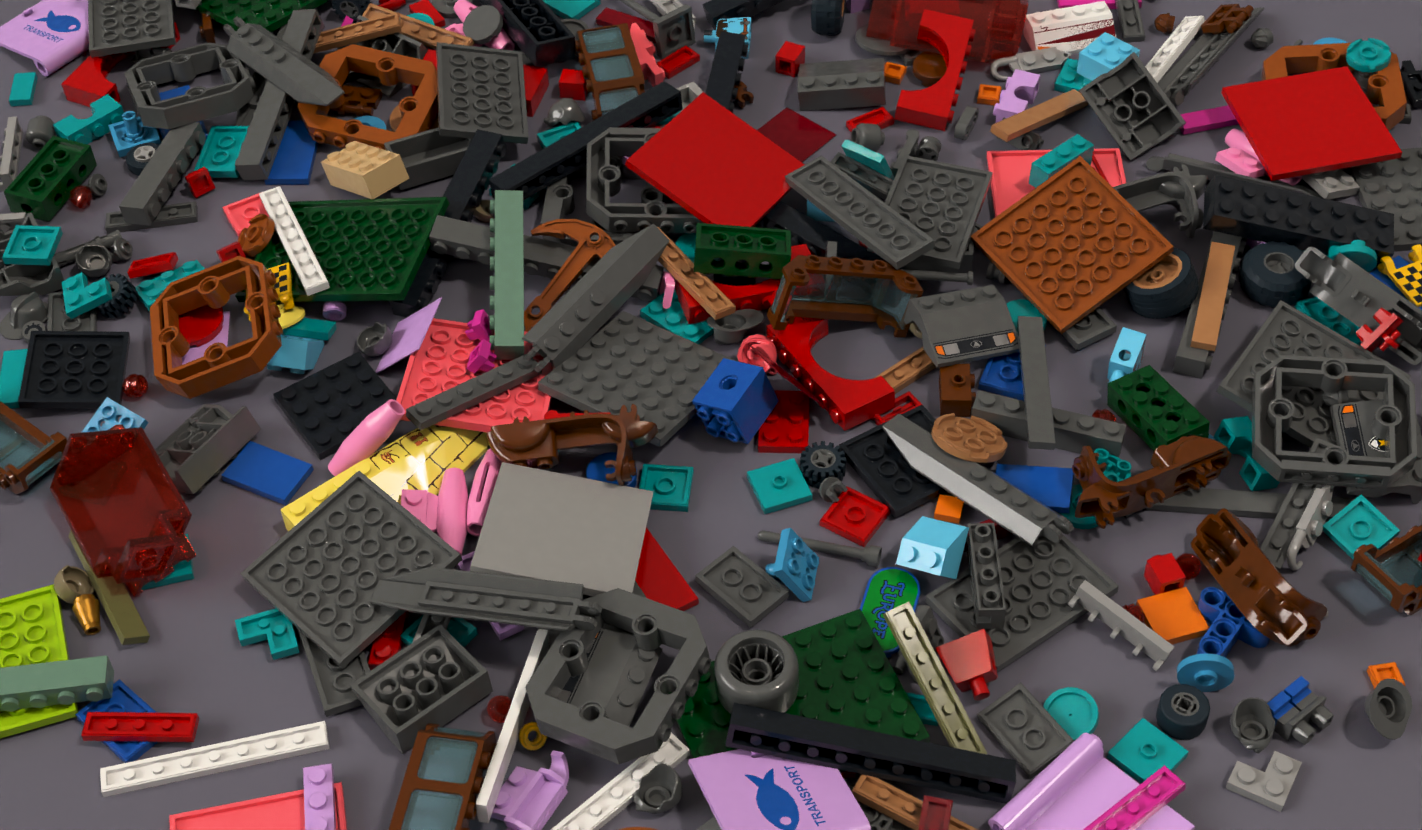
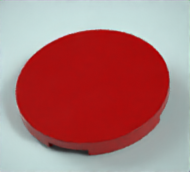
M207 304L179 315L180 332L189 342L190 346H202L220 333L224 321L222 307L213 309Z

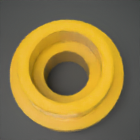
M537 722L525 724L519 732V741L528 750L540 749L547 739V736L540 733ZM531 731H535L536 738L530 741L528 734Z

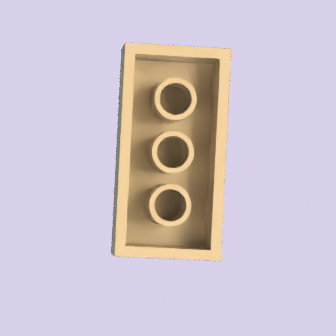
M357 141L348 143L343 150L332 152L327 156V159L321 161L330 185L372 200L409 179L400 154Z

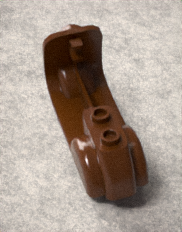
M632 404L631 412H627L626 406L623 405L619 415L589 414L587 410H584V415L575 416V413L571 412L569 417L529 421L525 416L523 422H519L517 417L512 424L492 426L491 431L487 432L486 436L490 448L501 463L505 462L543 470L550 469L559 464L558 450L616 444L618 446L616 461L608 460L605 462L606 468H615V471L612 474H606L607 481L617 480L619 485L627 486L628 482L632 481V476L636 475L632 448L645 445L651 441L658 433V428L653 422L641 421L636 405Z
M1196 435L1183 436L1176 442L1161 445L1154 450L1151 459V465L1154 468L1120 482H1113L1103 474L1107 464H1097L1099 454L1093 453L1091 446H1083L1081 455L1074 459V464L1072 465L1073 474L1079 479L1083 490L1078 498L1075 517L1094 516L1098 526L1102 529L1106 527L1104 520L1113 526L1114 518L1129 515L1146 507L1152 508L1154 504L1158 502L1164 503V500L1192 488L1198 491L1200 485L1206 488L1207 482L1216 479L1220 475L1221 470L1228 466L1232 453L1228 451L1225 445L1214 439Z
M1223 508L1216 515L1209 514L1196 529L1197 536L1192 540L1191 547L1246 619L1263 635L1288 647L1294 646L1302 640L1314 638L1320 630V621L1327 614V608L1323 604L1311 600L1298 592L1282 576L1258 547V540L1253 532L1233 513Z

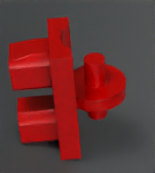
M1380 308L1373 316L1380 324L1375 331L1366 324L1356 331V335L1362 341L1360 345L1365 350L1372 353L1379 347L1384 352L1390 345L1394 349L1399 347L1395 340L1401 333L1397 328L1404 321L1398 315Z

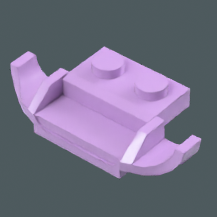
M552 751L550 754L552 758L550 769L541 767L537 772L517 766L501 787L491 818L504 821L508 827L506 830H542L568 793L566 787L569 780V768L563 752Z

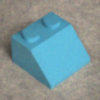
M282 334V346L268 362L267 369L282 371V367L290 368L291 373L304 374L305 370L314 369L324 347L325 340Z
M922 516L902 538L896 564L957 579L969 527Z

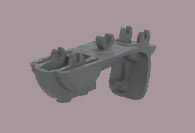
M1184 164L1181 165V171H1179V168L1174 167L1173 172L1160 173L1113 187L1138 212L1163 204L1174 206L1179 212L1174 215L1173 220L1174 222L1183 221L1179 225V231H1185L1187 238H1193L1196 229L1202 227L1204 213L1201 209H1198L1197 200L1204 192L1208 176H1190L1189 169Z
M1308 247L1295 263V268L1315 283L1309 292L1359 328L1366 324L1375 331L1380 324L1373 316L1380 308L1398 315L1404 321L1397 328L1401 333L1395 340L1399 347L1394 349L1390 345L1388 348L1410 364L1418 365L1422 361V310L1340 252L1334 260L1315 247Z

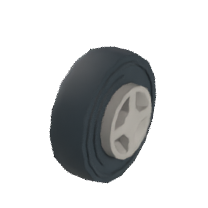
M143 143L131 148L126 156L129 170L139 176L159 147V144Z

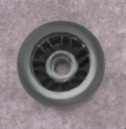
M766 630L740 632L729 638L716 655L714 663L716 693L721 705L730 714L732 713L733 703L785 713L795 702L799 690L798 658L792 646L778 634Z

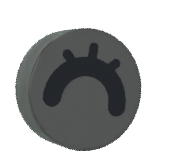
M34 320L27 322L22 327L21 333L24 340L29 343L31 331L47 330L42 322Z

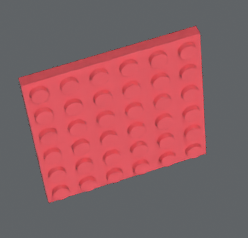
M433 318L420 349L410 355L396 399L405 410L401 420L410 421L406 417L407 408L485 373V371L478 369L474 374L466 369L471 351L481 342L480 339L470 340L465 333L466 330L470 329L467 323ZM524 341V355L533 348V344ZM537 352L533 359L539 362L542 361L543 357ZM496 359L493 362L494 368L512 360ZM551 362L542 369L541 375L434 425L490 432L492 426L512 424L517 417L519 422H523L525 416L529 421L545 420L544 415L549 411L552 396L539 391L538 382L553 370Z

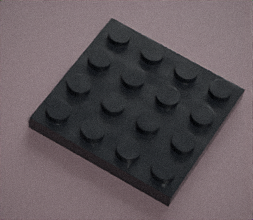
M31 331L18 401L19 407L33 409H98L106 397L121 405L130 333Z
M359 352L273 394L276 403L320 460L336 453L342 442L366 416L388 400L397 399Z
M923 405L901 414L930 433L932 432L936 419ZM882 423L839 444V447H841V451H844L848 463L880 501L889 507L890 513L896 518L948 491L910 467L882 428L885 424Z

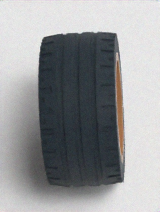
M1174 248L1172 253L1127 285L1124 291L1129 304L1138 315L1145 318L1161 319L1176 315L1188 308L1197 297L1199 284L1189 256L1183 250Z

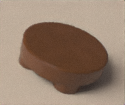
M925 52L918 55L913 61V74L922 81L921 84L925 87L934 85L946 72V64L940 52Z

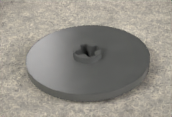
M885 21L872 22L863 25L857 30L856 42L861 48L871 53L901 55L916 48L918 35L913 29L903 24Z

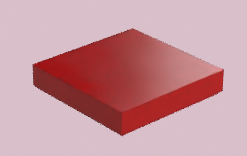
M846 486L848 490L846 492L842 491L838 496L839 501L834 502L820 519V526L865 547L889 516L890 509L887 505Z

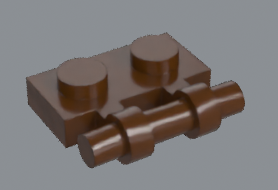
M1239 4L1220 5L1201 25L1202 32L1219 34L1225 28L1230 34L1238 31L1243 22L1251 17L1254 8L1251 5L1241 8Z
M342 85V89L345 92V101L342 106L334 109L330 108V111L338 112L339 115L350 113L356 114L357 117L372 116L374 109L376 110L380 103L382 91L381 89Z

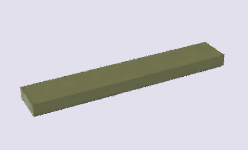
M96 528L70 530V541L121 644L128 645L148 642L150 635Z
M910 602L885 612L883 616L950 747L987 754Z

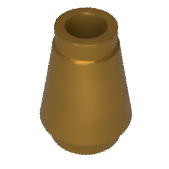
M92 594L78 596L73 601L72 610L85 634L95 635L101 631L99 600Z

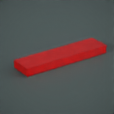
M87 712L81 736L84 741L194 742L200 718L198 713Z

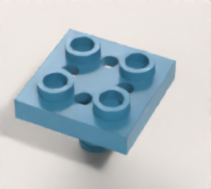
M134 111L124 112L122 114L124 121L108 125L119 157L127 156L131 148L139 144H161L157 129L143 126L140 116L136 117Z
M106 397L80 433L78 439L120 464L149 422Z
M787 528L781 531L775 563L766 565V573L774 579L779 578L802 602L810 601L815 587L819 557L807 546L801 537L791 528Z

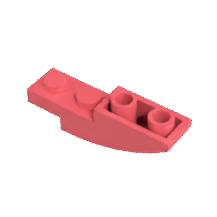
M633 23L630 28V34L644 80H648L652 87L665 80V73L662 67L659 68L653 55L656 50L653 42L648 40L645 31L641 30L637 23Z

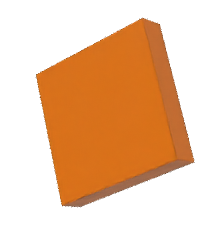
M1187 587L1138 599L1136 602V608L1145 625L1172 645L1202 637L1209 629Z

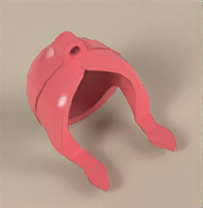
M760 334L751 335L744 339L738 350V362L763 367L766 374L767 372L772 375L777 374L748 345L749 343L776 363L777 351L773 342L768 337Z

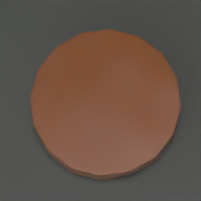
M265 214L253 217L248 222L251 225L248 229L244 228L239 236L238 242L244 254L248 257H253L260 253L267 246L273 235L275 223L272 218Z

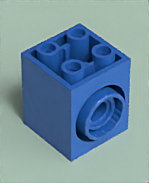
M725 358L722 359L692 400L708 434L713 437H722L732 442L745 444L750 443L779 402L763 367Z

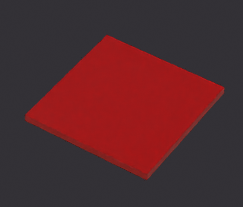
M1347 66L1222 88L1224 99L1271 181L1401 158V149Z
M704 92L630 156L625 163L626 167L703 223L754 227L793 189L786 182L785 176L805 165Z

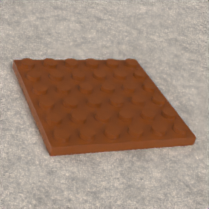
M1081 156L971 235V240L1061 334L1174 251V246Z

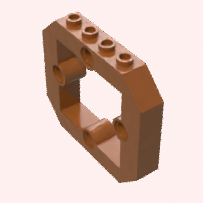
M1351 43L1283 46L1263 61L1262 81L1286 77L1289 73H1309L1347 66L1350 71L1355 70L1346 61V51ZM1391 52V60L1388 66L1380 71L1373 72L1368 78L1366 91L1369 101L1379 106L1374 107L1388 131L1404 119L1407 104L1398 57L1393 52Z
M355 44L324 56L319 67L331 74L341 88L350 71L379 77L380 82L385 86H392L398 82L419 86L414 96L405 97L399 102L402 120L395 132L363 125L357 119L346 121L326 116L330 108L334 109L342 106L345 101L344 94L329 106L298 103L297 105L301 119L312 140L339 148H345L348 143L357 141L385 150L384 143L430 130L438 114L437 70L431 61Z
M242 256L234 257L171 282L150 307L154 376L167 391L192 399L261 372L282 346L281 335L283 330L278 319L281 317V313L276 303L279 297L274 288L277 281L273 272L268 271L263 263ZM247 289L248 297L245 301V307L251 316L253 337L226 347L223 343H214L205 350L204 357L182 365V357L189 351L190 344L180 332L179 315L207 304L213 309L221 308L229 301L230 295Z

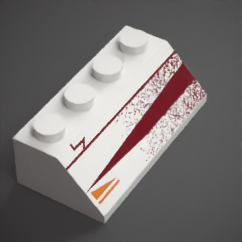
M1105 1L1025 15L1023 35L1032 51L1056 47L1057 50L1075 54L1081 52L1104 32L1116 37L1113 16Z

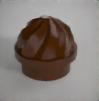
M1170 13L1160 14L1154 22L1156 29L1163 32V34H1166V32L1172 33L1175 16L1170 15Z

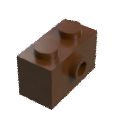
M954 364L940 367V416L954 413L955 417H970L971 407H973L976 398V392H971V388H975V374H970V364Z

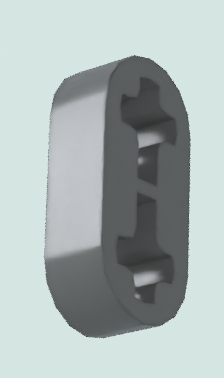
M972 106L965 108L957 122L954 132L955 138L961 140L968 138L976 124L979 114L978 108Z

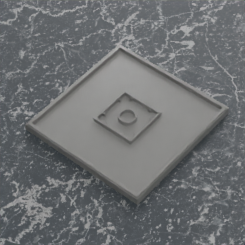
M502 462L470 565V571L583 584V595L596 596L616 588L633 593L654 491Z

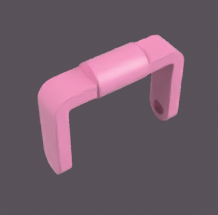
M663 271L659 289L660 295L664 293L662 306L665 309L671 306L675 288L674 277L667 271Z

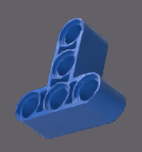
M1207 587L1202 590L1197 607L1205 621L1211 624V626L1201 639L1197 654H1217L1226 658L1238 639L1255 648H1263L1269 644L1270 639L1259 632L1246 619L1226 592L1216 587Z

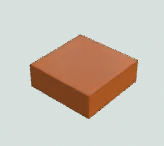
M886 62L885 82L900 85L907 72V66Z
M980 84L977 104L995 106L996 103H999L1001 87Z
M939 494L934 519L959 524L964 502L957 497Z
M1396 662L1368 666L1367 673L1374 689L1380 681L1387 678L1395 679L1405 686Z

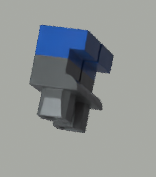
M1302 676L1267 704L1275 720L1274 731L1286 741L1294 737L1306 745L1316 733V730L1309 723L1314 722L1321 729H1325L1331 724L1334 715L1324 706L1327 698L1324 696L1318 697L1308 688L1309 682Z

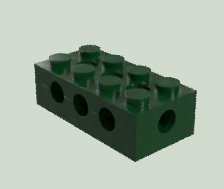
M52 136L4 191L11 212H26V215L32 212L34 218L49 222L97 166L91 145Z
M697 223L694 272L724 274L726 276L739 275L750 278L764 277L774 280L785 279L782 269L791 261V230ZM715 258H722L721 261H716V260H714V259H715ZM738 260H746V262L740 263ZM767 261L769 264L764 265L762 262Z
M1150 365L1108 383L1107 405L1153 451L1161 445L1176 442L1183 436L1196 435L1209 438L1210 422Z

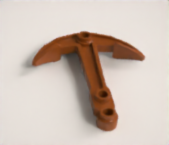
M556 219L543 223L531 230L532 236H552L560 239H565L567 236L579 244L541 295L537 296L524 311V327L526 332L553 307L595 257L601 259L612 247L616 246L611 237L601 228L578 219ZM593 235L599 236L597 241H591ZM534 308H539L540 312L539 314L534 315L532 314V310Z

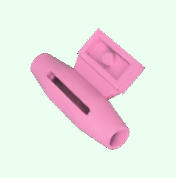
M458 0L454 5V12L462 23H454L445 29L465 36L463 32L465 18L478 6L467 0ZM503 28L497 36L494 35L491 38L490 42L484 44L494 49L513 51L515 48L514 43ZM474 44L473 46L481 47L483 44Z
M1236 128L1230 130L1225 138V143L1230 148L1217 152L1215 160L1236 174L1253 178L1261 177L1264 174L1268 176L1244 132ZM1302 176L1280 179L1279 181L1294 186L1301 180Z
M390 399L366 416L342 442L328 464L331 474L337 476L358 462L373 455L389 438L405 414L403 406L396 400Z
M491 448L486 451L475 473L467 503L466 529L473 536H480L502 464L495 457Z
M449 468L444 472L438 496L428 492V490L402 489L401 505L429 529L437 532L441 539L462 556L467 536V503L469 499L463 470Z

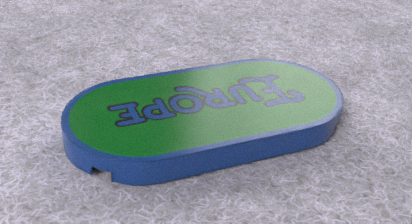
M887 567L876 571L867 583L860 606L887 658L899 652L900 648L883 614L906 602H910L916 613L920 598V584L917 578L911 572L899 567Z

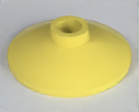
M284 304L277 305L281 313V317L278 319L282 329L298 323L305 316V310L300 306H294V308L285 310Z

